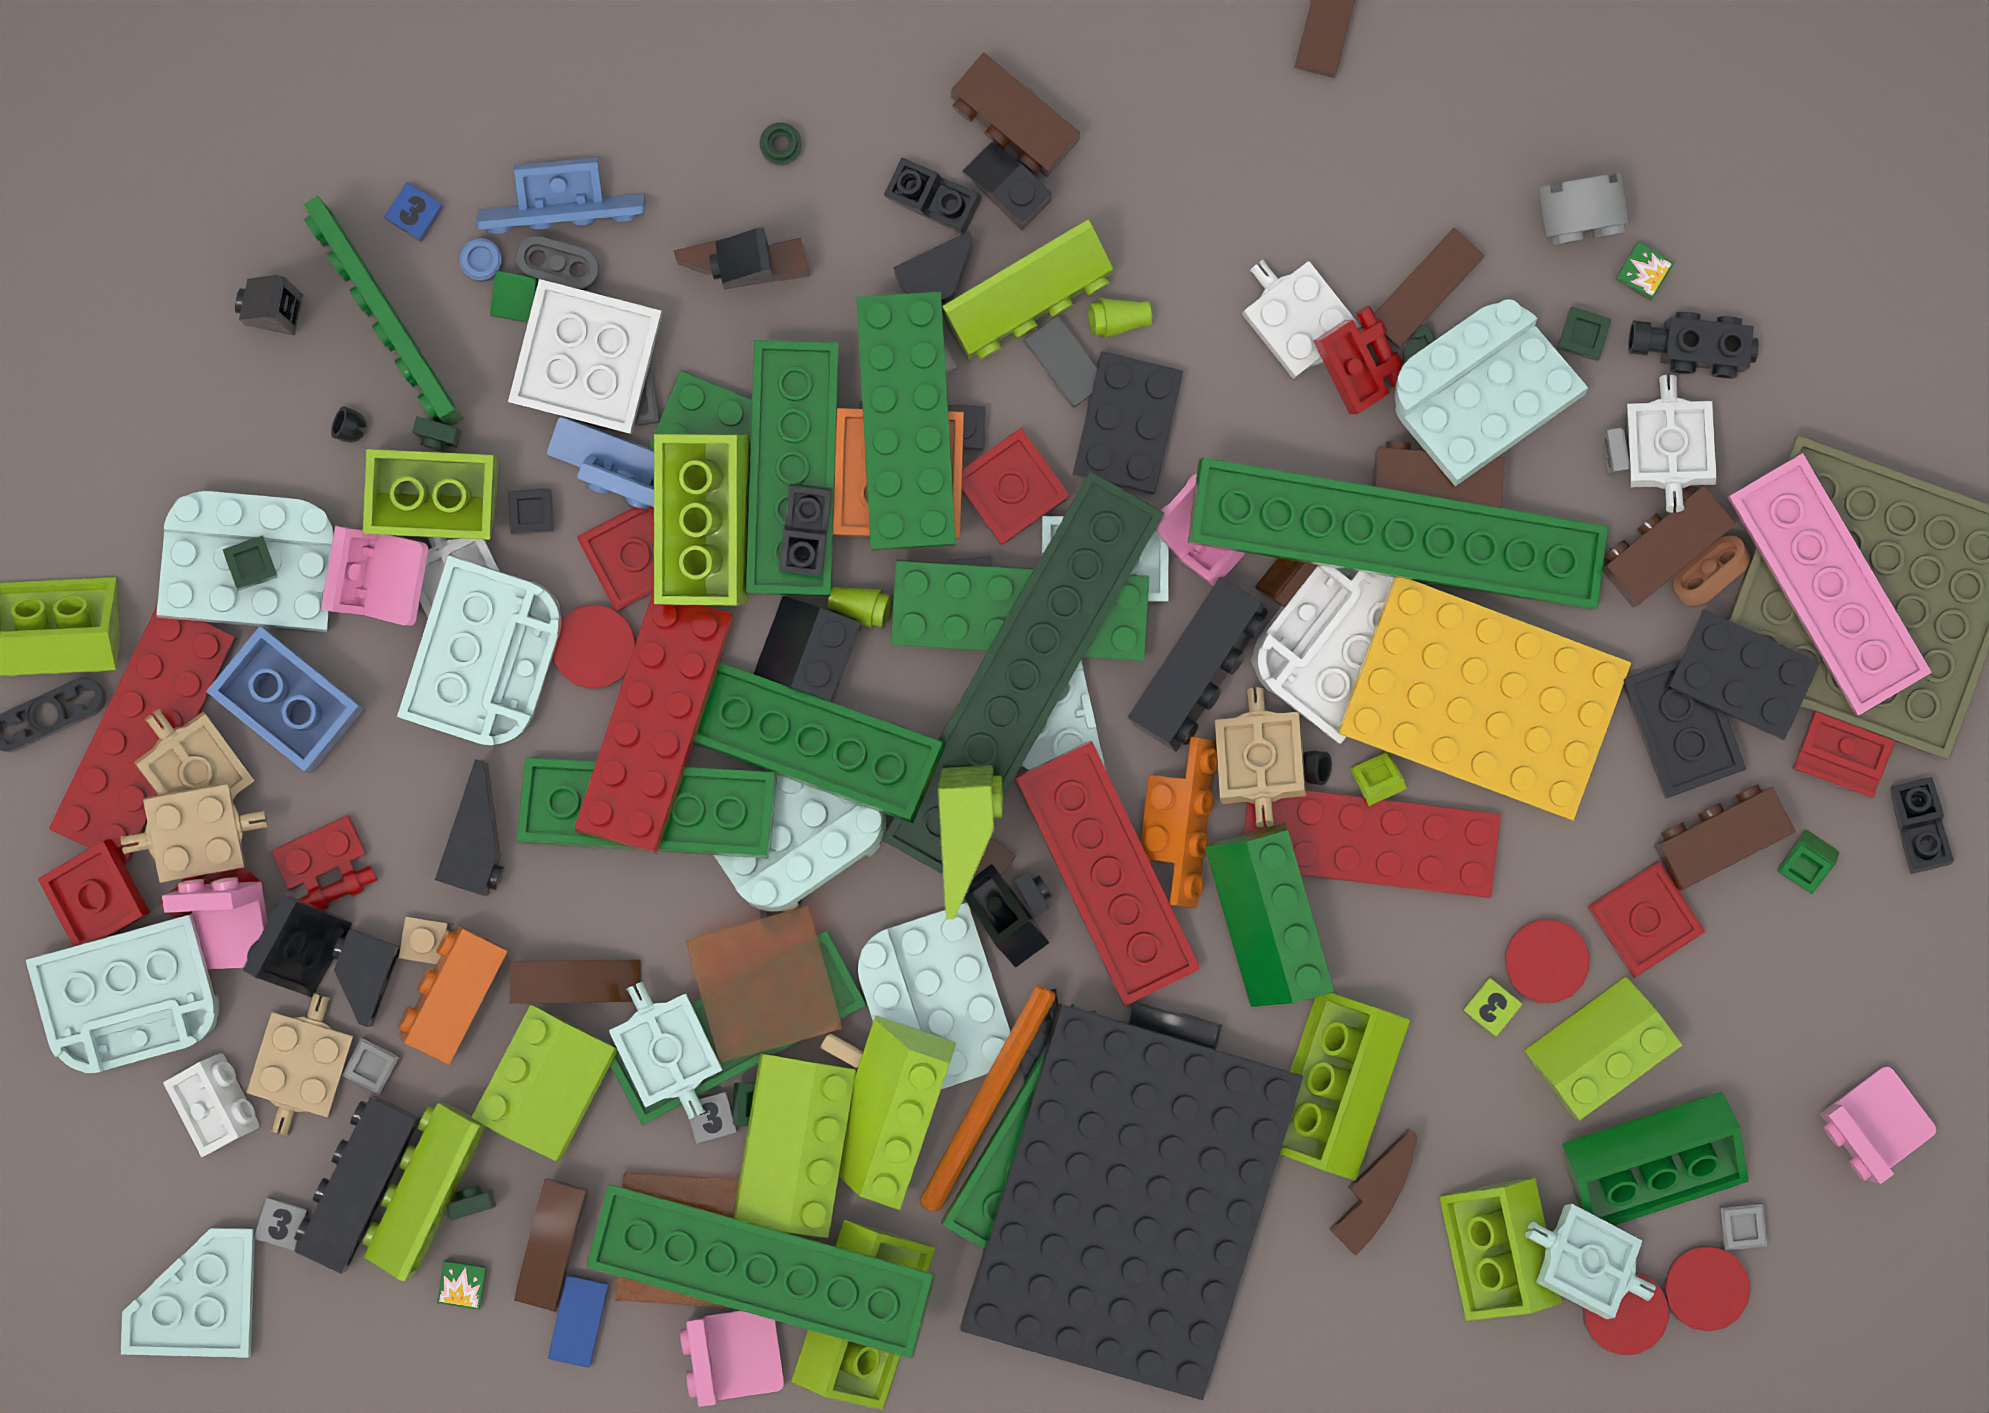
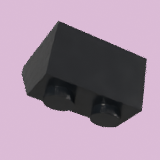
M783 596L753 674L833 703L861 629V623L821 607Z

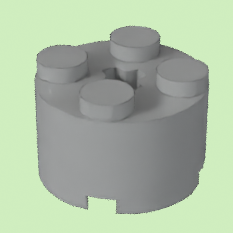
M1622 173L1562 182L1561 185L1551 186V188L1550 185L1538 187L1546 238L1552 237L1553 245L1583 240V232L1593 231L1594 238L1625 233L1624 225L1629 224Z

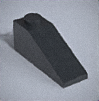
M270 275L247 279L246 288H240L238 291L235 313L240 314L239 321L245 326L295 335L303 294L284 276Z
M475 759L435 880L482 896H488L490 889L495 891L498 889L504 867L498 865L501 853L488 763Z

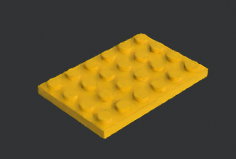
M1396 577L1393 578L1337 733L1574 821L1624 685L1623 679H1626L1631 662L1414 580Z

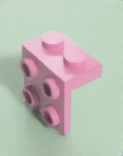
M1195 473L1189 478L1186 486L1170 504L1161 510L1164 512V515L1157 525L1155 532L1184 565L1214 587L1220 577L1224 579L1246 553L1187 543L1197 475Z
M335 526L321 609L331 612L365 615L405 626L414 625L419 608L428 546L426 543L399 536L363 534V529Z
M225 878L213 881L212 884H204L203 879L180 882L178 883L179 890L162 895L164 912L192 911L207 969L243 968L247 962V953L251 945L260 938L268 923L261 882L238 883V878Z
M1881 1067L1820 1113L1827 1123L1823 1126L1827 1135L1836 1146L1840 1147L1843 1145L1853 1157L1849 1160V1163L1863 1181L1869 1179L1871 1182L1882 1184L1894 1175L1890 1168L1936 1133L1934 1123L1890 1067Z
M738 1310L691 1317L686 1321L687 1329L680 1330L683 1355L691 1354L693 1371L686 1372L688 1393L690 1398L697 1397L698 1407L715 1405L718 1400L777 1392L783 1388L784 1376L775 1320Z

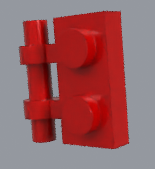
M1371 306L1364 307L1355 313L1362 326L1359 330L1354 320H1345L1313 340L1349 414H1359L1390 394L1383 378L1387 376L1391 386L1396 387L1401 366L1403 365L1399 353L1393 352L1384 334L1387 329L1382 319L1376 318ZM1369 343L1378 358L1376 364L1366 346Z
M345 816L271 851L288 890L304 884L308 895L298 900L324 910L330 908L329 903L348 894L354 897L364 892L365 886L378 881L371 865L356 871L352 863L353 860L367 853L350 816ZM339 867L343 878L322 888L318 877Z

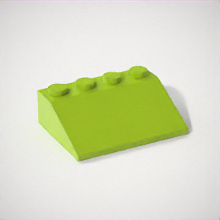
M993 765L942 768L938 791L946 919H955L994 830V818H1002V776H993Z

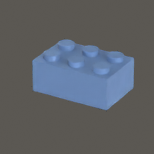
M262 626L258 627L206 691L300 769L311 774L365 709L271 631Z

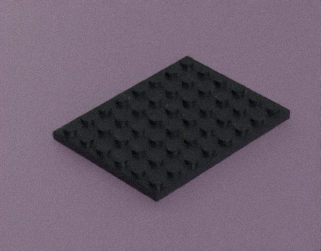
M1060 1003L959 1327L960 1330L1203 1400L1303 1076Z

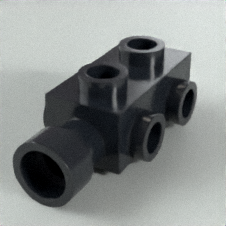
M1676 312L1675 317H1670L1664 322V328L1652 327L1651 322L1633 320L1629 332L1628 352L1629 354L1645 356L1648 352L1661 353L1660 363L1671 364L1670 371L1673 373L1695 374L1696 367L1712 369L1711 376L1734 379L1737 378V372L1746 371L1750 368V363L1756 362L1759 341L1758 338H1753L1754 326L1742 325L1741 318L1720 316L1717 317V322L1700 320L1701 315L1698 313ZM1685 333H1691L1695 336L1696 345L1694 347H1688L1684 344L1683 335ZM1730 337L1736 340L1737 350L1735 352L1726 349L1724 345L1726 338Z

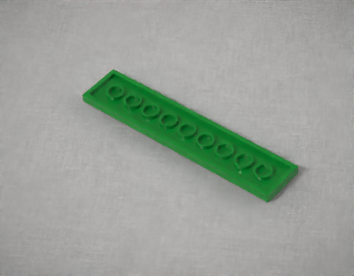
M1202 457L1198 461L1187 543L1595 610L1598 609L1608 526Z

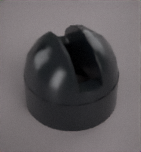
M343 406L338 410L333 420L331 436L342 442H357L364 436V433L359 431V428H366L367 423L363 415Z
M1316 750L1303 753L1305 782L1316 785L1326 784L1332 769L1330 754Z

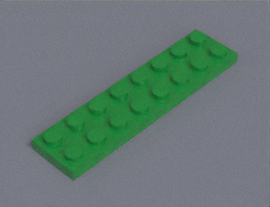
M608 1184L586 1265L587 1268L907 1358H914L936 1275L613 1184Z

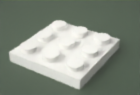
M539 279L508 402L632 434L663 311Z

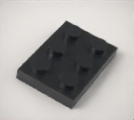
M1101 351L1072 475L1086 478L1089 471H1092L1117 486L1154 494L1183 371Z
M1704 609L1697 620L1667 687L1776 738L1785 740L1820 663Z
M1679 659L1623 679V687L1665 799L1746 770L1727 715L1667 687Z
M283 894L280 901L271 908L267 918L268 923L260 938L251 945L247 953V962L242 970L257 979L313 997V993L316 992L333 960L332 953L339 936H346L352 923L339 915Z

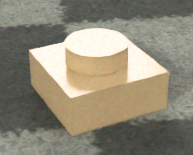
M405 917L398 958L437 965L441 957L437 953V948L444 934L448 931L449 923Z

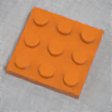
M837 408L833 536L870 537L863 409ZM948 411L955 540H960L964 412Z

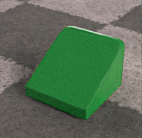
M496 271L490 316L528 323L538 280L532 277Z
M1805 829L1778 867L1777 872L1813 894L1836 865L1839 851Z

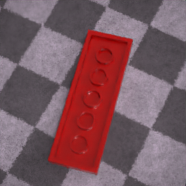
M652 592L574 827L578 833L657 855L734 621L732 613L702 605L654 604V592Z
M157 606L49 827L50 830L88 848L111 838L125 865L129 864L134 852L123 853L122 847L124 845H121V836L144 833L147 826V817L143 799L157 795L134 764L137 759L150 751L159 740V737L145 719L151 715L159 726L162 727L153 714L154 711L160 709L174 729L184 726L198 716L210 696L206 691L220 675L237 640V637L203 621L157 618Z
M1090 740L1016 776V782L1123 1005L1131 1004L1200 970L1197 960L1093 742Z
M1306 791V796L1281 798L1272 802L1274 821L1272 826L1286 822L1299 871L1303 876L1491 898L1501 814L1382 800L1368 806L1363 797ZM1246 803L1243 834L1268 828L1265 822V811L1263 812L1264 827L1256 826L1255 804Z

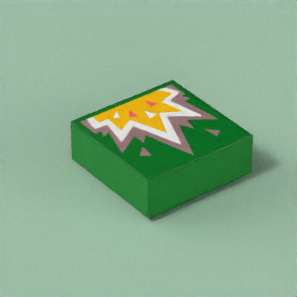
M1638 241L1615 279L1647 299L1652 300L1674 265V262Z
M445 1260L437 1303L479 1310L487 1267Z

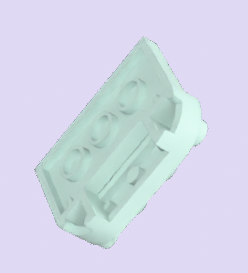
M1503 300L1500 303L1485 306L1412 356L1403 365L1397 379L1395 411L1399 420L1454 486L1460 484L1586 395L1588 390L1586 384L1535 326L1537 322L1535 315L1521 307L1514 300Z
M200 491L180 497L169 511L164 523L157 618L327 632L329 611L321 609L334 533L326 513L307 501L292 498L214 491ZM263 535L278 578L237 592L222 549Z
M449 555L397 717L483 745L501 744L519 736L533 719L559 639L562 616L558 600L548 589L537 582L528 581Z
M777 775L769 859L714 855V857L735 886L737 892L752 907L765 911L788 912L799 906L798 901L865 855H868L870 858L881 846L879 843L885 833L887 814Z
M968 903L961 904L955 919H946V912L943 910L885 929L873 936L862 949L858 963L859 980L872 1020L874 1021L877 1015L956 1042L941 1089L988 1074L1010 1034V1029Z
M193 914L26 960L50 1049L55 1057L58 1056L66 1065L84 1073H97L184 1049L203 1040L216 1027L219 1014V998L213 991Z

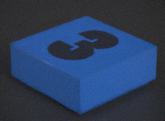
M407 182L384 218L421 242L443 209V206Z

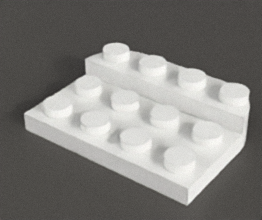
M1318 565L1285 608L1282 606L1258 637L1251 658V664L1259 681L1268 691L1273 692L1297 712L1299 711V714L1333 741L1341 744L1346 736L1338 734L1337 730L1394 577Z

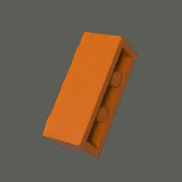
M458 924L453 932L448 930L437 948V953L441 955L434 970L428 968L420 980L417 991L422 993L414 1008L407 1007L398 1024V1029L402 1031L399 1038L403 1043L450 1065L508 951L501 945Z

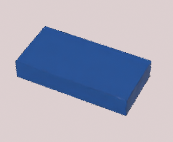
M573 1275L566 1276L548 1359L590 1368L609 1283Z

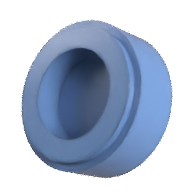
M473 239L466 243L460 252V266L464 273L474 281H489L495 278L496 271H500L502 268V254L498 247L488 239Z

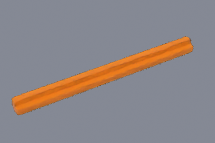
M1037 985L1032 991L921 1196L920 1204L926 1209L938 1213L944 1205L1055 1000V993L1050 989Z

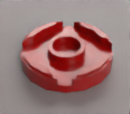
M599 605L578 607L562 619L561 632L553 654L554 663L561 674L577 686L589 689L610 686L624 678L636 644L634 634L626 619L611 608Z
M1537 920L1522 926L1511 937L1505 951L1507 976L1511 985L1522 996L1538 1003H1557L1571 997L1584 984L1589 971V951L1583 937L1570 925L1558 920Z
M1710 1246L1691 1248L1676 1257L1669 1267L1670 1269L1667 1272L1663 1288L1668 1307L1678 1320L1692 1329L1708 1332L1724 1329L1738 1320L1748 1305L1750 1285L1747 1272L1736 1257L1723 1249Z
M1635 1272L1636 1276L1655 1285V1291H1650L1654 1293L1650 1300L1645 1301L1643 1298L1628 1291L1621 1299L1615 1318L1605 1319L1583 1307L1584 1324L1591 1337L1603 1349L1619 1355H1635L1652 1348L1663 1336L1669 1320L1668 1302L1661 1288L1648 1276Z

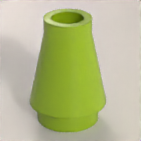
M1099 298L1098 302L1089 303L1088 320L1092 336H1102L1103 339H1107L1140 327L1151 326L1152 311L1149 301L1137 302Z
M834 585L831 589V596L828 598L827 609L858 621L861 625L873 630L875 626L880 628L886 626L891 613L893 599L891 595L884 594L883 589L847 588Z

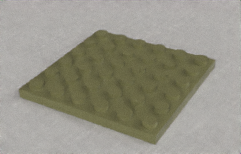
M1797 435L1794 438L1786 462L1799 454H1804L1932 673L1864 713L1855 715L1756 545L1728 620L1820 663L1800 705L1801 707L1817 711L1949 760L1989 652V504Z

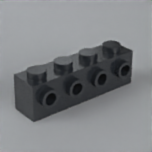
M1220 577L1128 715L1129 720L1134 726L1177 752L1181 744L1187 745L1191 737H1194L1197 732L1198 723L1196 721L1204 709L1210 710L1219 699L1222 691L1219 686L1227 674L1233 675L1242 664L1245 657L1243 650L1250 639L1256 640L1265 629L1268 618H1266L1268 611L1264 604Z
M377 1096L370 1097L367 1103L360 1101L350 1121V1124L356 1127L349 1141L341 1140L332 1157L331 1162L337 1166L330 1180L323 1178L314 1194L313 1201L317 1202L318 1205L312 1218L305 1216L295 1233L294 1239L299 1241L296 1253L340 1274L348 1270L421 1119L420 1117Z

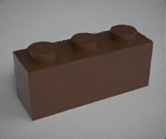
M985 52L980 55L951 90V98L956 101L952 105L953 108L968 121L972 122L976 118L985 125L987 130L984 133L1000 148L1004 149L1006 145H1009L1019 154L1016 160L1022 163L1033 175L1040 171L1044 176L1048 177L1079 141L1080 132Z
M1387 441L1386 448L1379 447L1375 451L1373 486L1501 508L1505 457H1496L1460 484L1454 486L1426 451L1411 450V443Z
M1704 485L1695 492L1689 486L1683 490V511L1676 512L1674 497L1673 513L1669 512L1662 519L1655 513L1637 528L1642 534L1631 545L1623 540L1605 555L1610 562L1603 567L1602 571L1632 607L1642 603L1736 525Z
M1756 784L1735 795L1738 803L1726 809L1719 803L1699 813L1698 816L1701 821L1686 828L1682 822L1660 833L1664 840L1655 844L1654 847L1678 890H1684L1796 832L1773 787L1761 790L1759 785Z

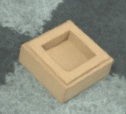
M832 1033L827 1034L820 1047L855 1068L859 1067L864 1052Z

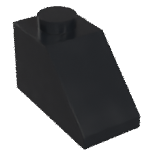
M993 142L962 171L1021 231L1051 202L1052 193L1022 163Z
M764 227L752 229L715 242L717 254L709 255L713 280L721 279L724 290L774 282L768 240Z
M970 231L893 267L894 274L903 293L941 292L943 314V305L955 298L973 246V238Z
M993 864L972 878L964 898L996 947L1015 968L1049 944V941L1032 915Z
M349 929L347 936H339L334 947L332 959L337 960L334 970L358 1024L371 1027L399 957L400 946L363 932Z

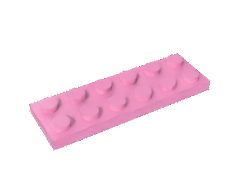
M1803 453L1727 497L1855 715L1864 713L1932 673Z

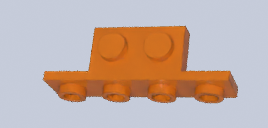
M1191 737L1186 779L1148 776L1140 843L1148 860L1175 863L1170 905L1197 908L1198 899L1203 891L1201 873L1203 857L1206 855L1204 846L1208 845V837L1206 835L1208 817L1212 812L1214 804L1212 794L1213 777L1218 768L1216 741Z

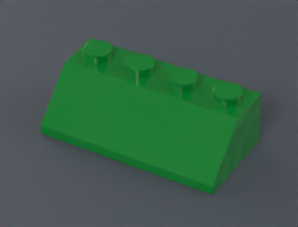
M1286 822L1205 845V851L1250 1006L1293 1004L1334 992Z
M1723 1091L1562 1143L1567 1172L1579 1208L1612 1225H1618L1749 1182L1740 1126Z

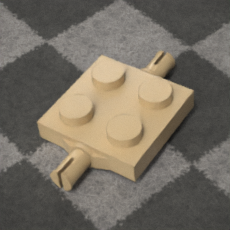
M1256 687L1257 703L1255 701L1254 689L1250 688L1247 690L1248 713L1236 718L1215 720L1219 790L1222 804L1240 802L1255 804L1256 826L1264 827L1263 812L1265 811V822L1267 827L1274 825L1272 802L1281 798L1306 796L1299 711L1288 713L1265 711V690L1260 687Z
M160 709L154 711L153 714L162 727L159 726L153 716L149 715L146 717L145 721L148 722L157 734L159 740L150 751L137 759L134 764L157 795L229 782L232 800H234L237 793L254 782V779L204 712L184 726L174 729Z
M227 782L145 797L143 802L147 817L145 833L121 836V845H124L122 847L124 854L149 849V852L155 859L159 882L161 883L244 867L245 861L241 846L243 832L268 828L267 819H265V810L240 815L233 804L230 785Z
M313 993L306 1017H290L274 1011L271 1012L246 1093L267 1099L278 1107L272 1129L270 1130L274 1133L279 1132L282 1119L284 1118L280 1134L288 1136L294 1112L307 1111L324 1117H329L354 1038V1035L334 1030L323 1022L329 1000L331 999L330 997L322 996L317 1011L321 995Z

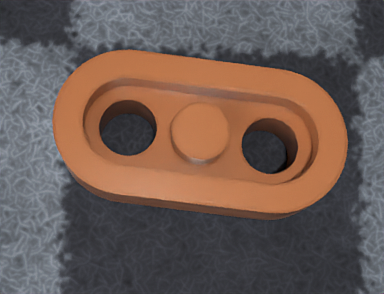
M1736 536L1720 537L1675 575L1673 589L1683 604L1687 606L1703 605L1746 570L1750 563V553L1740 538Z

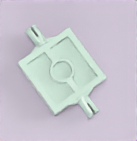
M639 982L635 985L642 1000L635 986L627 988L638 1012L627 1022L609 1030L610 1035L644 1106L648 1107L664 1098L679 1097L688 1115V1119H691L696 1114L690 1101L697 1115L705 1112L694 1089L704 1079L722 1071L723 1068L687 993L667 1003L653 1004L643 984L644 982Z
M1574 1204L1564 1205L1557 1227L1553 1232L1534 1221L1527 1227L1529 1231L1525 1232V1237L1546 1247L1545 1259L1536 1283L1605 1319L1615 1318L1621 1299L1628 1291L1643 1298L1645 1301L1652 1298L1654 1293L1650 1291H1655V1285L1635 1275L1636 1258L1642 1240Z

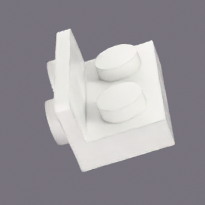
M222 1053L200 1061L163 1082L201 1158L260 1128L252 1104L246 1099L236 1079L233 1067L227 1062Z

